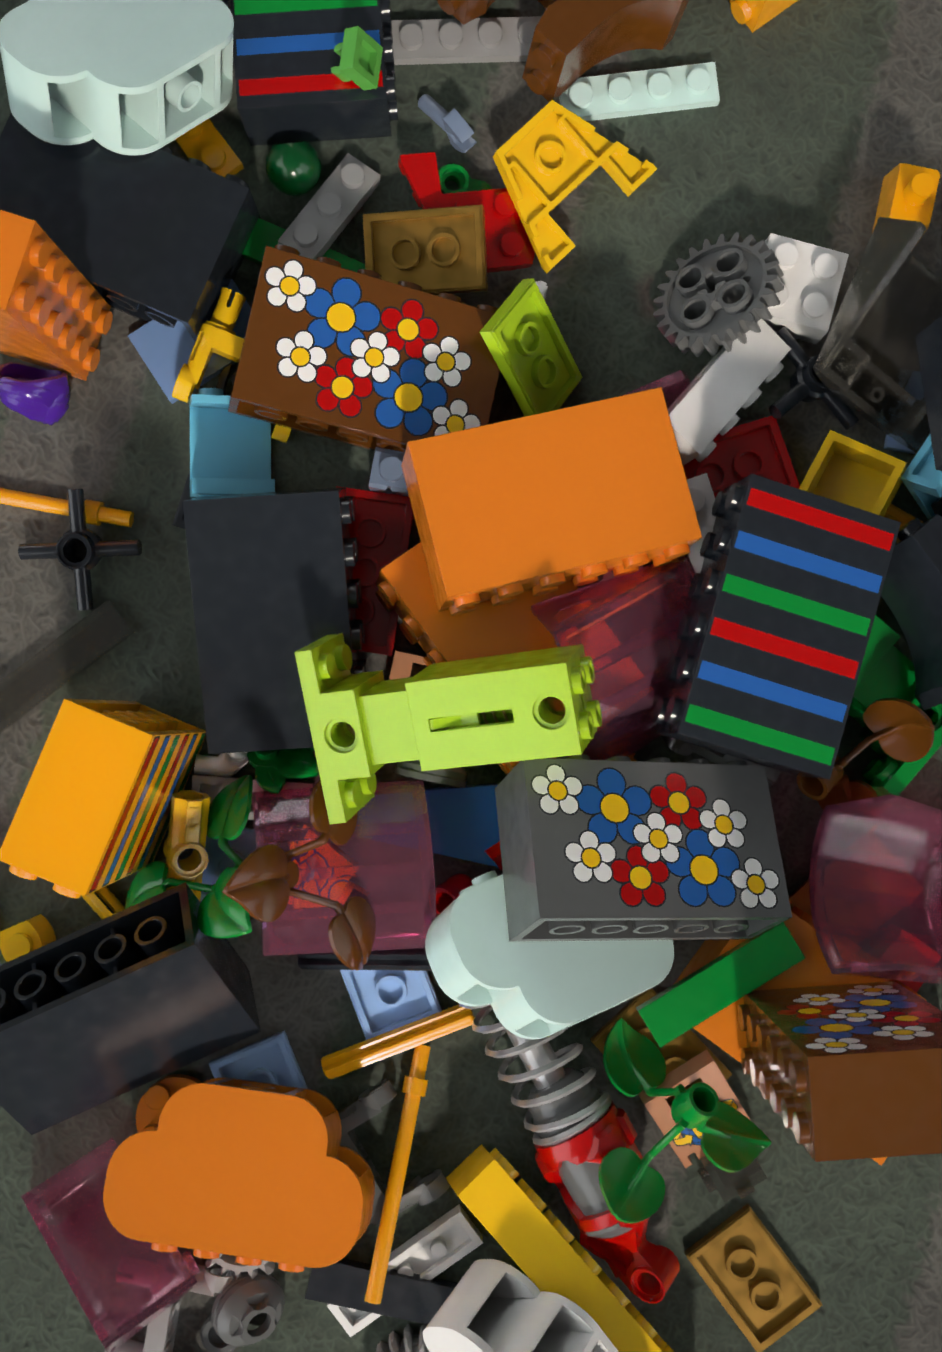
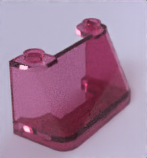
M113 1137L21 1196L106 1352H113L193 1289L198 1283L194 1276L200 1273L195 1260L188 1250L180 1254L178 1249L176 1252L152 1250V1243L127 1238L119 1233L110 1223L104 1208L103 1191L108 1164L118 1147Z

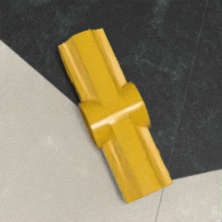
M180 790L178 793L172 794L169 833L163 845V852L166 857V864L168 865L167 879L175 878L202 883L203 872L209 862L208 854L205 850L210 797L207 793H200L195 790ZM185 849H194L188 858L178 859L179 854ZM192 890L200 901L201 891Z

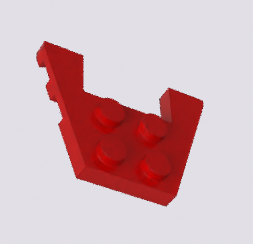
M435 152L403 154L399 156V169L402 175H406L413 189L412 195L418 207L434 209L471 205L484 206L487 273L523 269L532 266L535 251L507 188L443 194Z

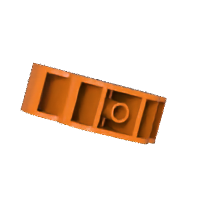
M218 1077L203 1083L188 1085L177 1091L164 1105L157 1127L136 1133L128 1137L117 1147L108 1164L103 1191V1203L110 1223L119 1233L132 1240L152 1243V1250L176 1252L177 1248L181 1247L194 1249L193 1255L198 1258L217 1259L220 1254L236 1256L235 1262L242 1265L258 1266L264 1260L279 1263L278 1269L283 1271L303 1272L305 1267L322 1268L337 1263L349 1253L361 1238L372 1216L375 1181L371 1168L365 1159L356 1151L340 1146L342 1137L341 1119L333 1103L323 1094L305 1088Z

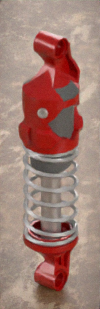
M455 874L429 892L427 896L428 919L425 920L428 929L433 920L459 896L460 891L473 885L470 877L464 874ZM459 1003L460 1007L467 1009L482 1008L473 1020L472 1030L483 1034L494 1033L486 1044L485 1054L494 1058H505L499 1068L498 1078L505 1082L517 1083L511 1094V1102L516 1106L528 1108L524 1118L525 1129L534 1132L532 1140L537 1150L535 1160L546 1181L555 1183L560 1190L564 1202L580 1230V1244L594 1255L604 1259L615 1278L619 1277L627 1288L642 1301L650 1304H657L662 1301L680 1271V1264L678 1258L670 1249L661 1245H655L646 1240L649 1218L638 1223H624L617 1220L611 1214L606 1204L598 1176L599 1166L604 1156L611 1150L620 1147L633 1150L641 1160L643 1156L635 1143L637 1132L625 1110L616 1108L608 1092H599L596 1087L590 1085L589 1082L595 1077L596 1069L592 1067L581 1070L574 1068L563 1069V1065L576 1058L582 1052L583 1045L574 1043L554 1053L549 1041L562 1034L568 1028L542 1039H525L508 1031L500 1022L487 1026L479 1025L482 1019L493 1010L491 1004L472 1007ZM507 1033L514 1047L493 1051L492 1047L503 1034ZM519 1056L527 1072L507 1076L505 1074L507 1067ZM532 1079L534 1086L529 1091L527 1100H519L518 1095L520 1091Z

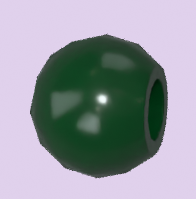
M308 141L272 145L266 157V171L270 183L280 192L291 196H299L315 187L320 178L321 161L316 149Z

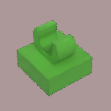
M359 26L346 28L344 30L343 42L334 46V52L341 57L340 66L332 67L331 73L343 82L352 80L364 91L378 88L383 47Z

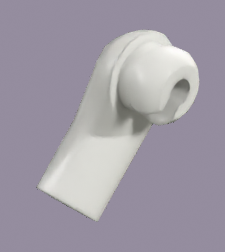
M247 752L221 753L218 756L197 754L194 774L232 777L249 762Z

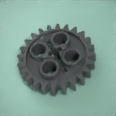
M736 232L729 242L724 234H720L717 243L711 245L710 241L705 239L703 249L699 252L693 247L689 248L690 258L687 260L677 258L678 270L666 271L665 274L670 280L669 283H663L657 287L663 295L654 299V303L658 308L653 313L659 322L657 327L673 348L677 346L683 354H686L691 349L694 355L699 357L706 348L711 356H715L718 347L721 345L725 347L727 352H730L732 350V341L738 339L743 344L747 343L746 332L751 330L759 333L761 329L757 322L760 319H772L773 316L769 312L768 307L780 305V300L776 293L784 290V285L780 280L784 273L779 266L777 257L772 249L769 250L764 240L757 243L752 234L743 240L739 232Z

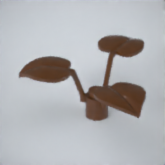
M882 698L868 706L863 714V720L873 733L868 735L843 758L840 759L839 756H836L830 780L797 776L796 781L801 792L807 797L818 801L825 814L836 826L843 842L849 841L869 829L877 819L881 807L880 800L874 789L865 781L849 780V777L844 774L843 768L877 740H879V744L886 754L903 762H913L923 758L933 745L935 726L932 724V720L922 709L906 700Z
M319 780L310 795L308 809L311 823L321 835L316 840L289 851H283L282 848L274 844L260 846L241 863L222 892L240 904L253 918L261 922L277 920L286 909L289 896L333 909L337 915L332 918L328 927L331 948L346 967L352 970H362L370 956L376 932L375 915L370 904L360 896H351L343 906L338 901L294 888L299 880V868L295 862L291 861L292 858L325 845L329 838L336 845L346 844L352 837L357 824L358 812L346 823L329 824L321 780Z

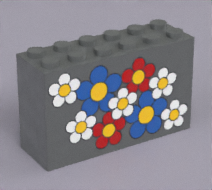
M581 754L572 755L565 759L543 758L519 761L495 788L509 942L751 939L792 918L765 766L747 765V762L744 760H734L724 764H709L707 759H693L685 763H671L670 759L665 757L652 758L646 762L631 761L627 756H615L606 760H590V756Z

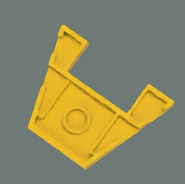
M551 100L493 155L498 171L541 267L546 274L576 246L549 215L557 205L599 166L603 167L627 197L657 170L655 165L648 160L642 162L629 154V148L618 141L612 143L596 133V127L554 100Z

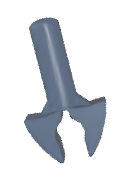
M424 94L419 98L418 107L447 133L450 144L457 151L466 153L477 143L471 137L474 134L473 130L455 108L448 113L430 95Z

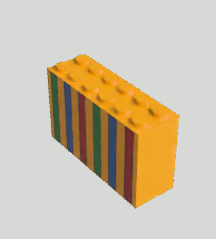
M64 699L0 848V861L10 865L9 872L28 880H36L38 876L54 883L52 887L54 891L71 898H80L81 895L91 894L145 868L147 864L154 862L169 826L172 794L184 790L195 764L196 755L199 754L206 738V731L135 701Z

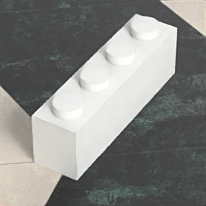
M763 319L757 322L761 332L756 333L749 330L746 332L747 343L743 344L738 339L732 341V350L730 352H727L723 346L668 408L683 466L693 459H696L698 462L704 460L717 446L713 439L718 433L724 435L738 422L740 418L736 415V412L741 407L743 409L749 407L761 395L762 391L758 388L764 381L767 384L784 368L780 361L791 348Z

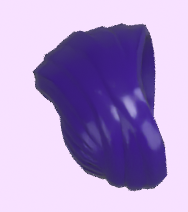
M16 362L1 364V402L7 408L24 415L30 420L53 425L64 416L69 408L70 396L67 373L58 370L38 369Z

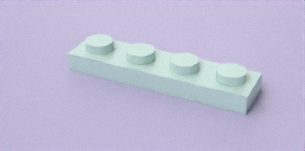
M715 62L581 77L559 96L560 105L583 120L594 121L718 106L720 97Z

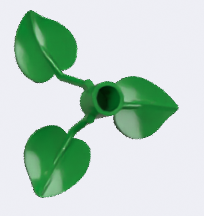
M244 775L228 784L215 796L209 806L207 836L211 839H218L219 847L236 866L224 869L216 884L209 885L175 878L167 879L168 865L162 861L151 862L141 869L133 879L127 893L125 909L163 893L169 887H176L186 882L192 890L209 892L201 901L197 913L198 928L203 934L213 938L224 939L252 932L249 913L222 891L234 872L244 861L229 846L228 840L238 838L248 821L252 800L253 776Z
M623 1018L619 1019L611 1028L605 1041L603 1053L604 1068L611 1083L617 1090L628 1097L638 1095L643 1089L650 1097L675 1096L672 1102L671 1115L676 1123L644 1155L642 1160L633 1150L625 1147L611 1150L602 1159L598 1172L599 1184L611 1214L617 1220L624 1223H638L652 1216L660 1208L665 1196V1181L658 1171L648 1165L659 1152L686 1128H696L697 1131L703 1133L701 1136V1148L705 1156L717 1168L726 1172L733 1173L746 1168L760 1153L771 1145L772 1141L751 1120L730 1105L720 1102L715 1090L706 1083H695L687 1090L682 1084L675 1088H656L663 1083L666 1076V1063L660 1050L646 1036L630 1027Z

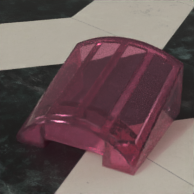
M688 555L678 557V562L655 568L652 564L640 568L635 573L613 577L531 606L532 613L553 635L557 647L583 644L585 656H591L593 660L595 680L594 683H590L592 700H598L600 703L602 725L597 727L594 738L591 739L582 755L590 756V760H606L615 756L629 757L661 736V734L655 733L657 723L653 721V714L659 698H665L669 681L665 680L666 668L670 658L673 655L677 656L681 642L680 639H677L678 626L683 615L689 614L693 600L689 598L688 592L696 571Z
M415 778L377 780L375 796L358 811L355 831L346 844L336 845L329 838L325 845L292 858L291 861L295 862L299 868V880L294 888L338 901L343 906L351 896L364 898L372 907L376 921L375 939L371 951L425 948L428 929L436 918V891L432 840L424 782ZM314 786L282 789L278 794L266 790L252 792L251 804L256 849L262 845L274 844L282 848L283 851H289L316 840L321 835L313 827L308 809L310 795ZM289 896L287 907L277 920L273 922L260 921L263 956L333 953L334 951L329 941L328 927L332 918L337 915L336 912L329 907Z
M884 795L826 805L812 848L809 893L816 936L831 973L942 984V810L897 795Z

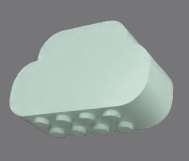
M29 0L9 11L0 21V52L11 113L34 136L52 144L76 145L94 139L106 149L123 155H145L157 151L223 110L232 98L234 19L228 8V0Z
M495 870L476 877L471 881L472 886L459 892V896L433 920L425 941L428 962L438 985L447 996L466 1006L480 1007L491 1004L496 1017L508 1031L521 1038L532 1040L553 1035L651 989L666 978L674 960L673 940L509 942L503 874L497 876Z

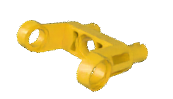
M225 287L221 288V294L211 320H206L202 324L188 362L183 364L172 392L173 398L185 403L189 402L194 389L199 390L213 353L239 363L244 339L236 336L233 329L242 306L247 299L242 294L235 292L231 306L228 307L232 297V290ZM275 425L271 438L286 444L291 428Z

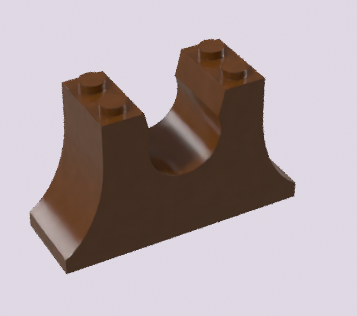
M496 0L436 1L445 13L453 15L464 25L485 14L489 6ZM537 0L546 10L535 27L522 78L534 93L542 95L548 102L551 100L555 101L583 73L606 58L636 49L663 50L673 39L689 0Z

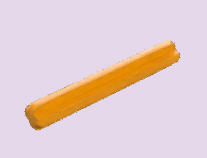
M458 1004L323 1056L321 1059L323 1072L328 1079H334L471 1026L475 1018L473 1010L460 1007Z

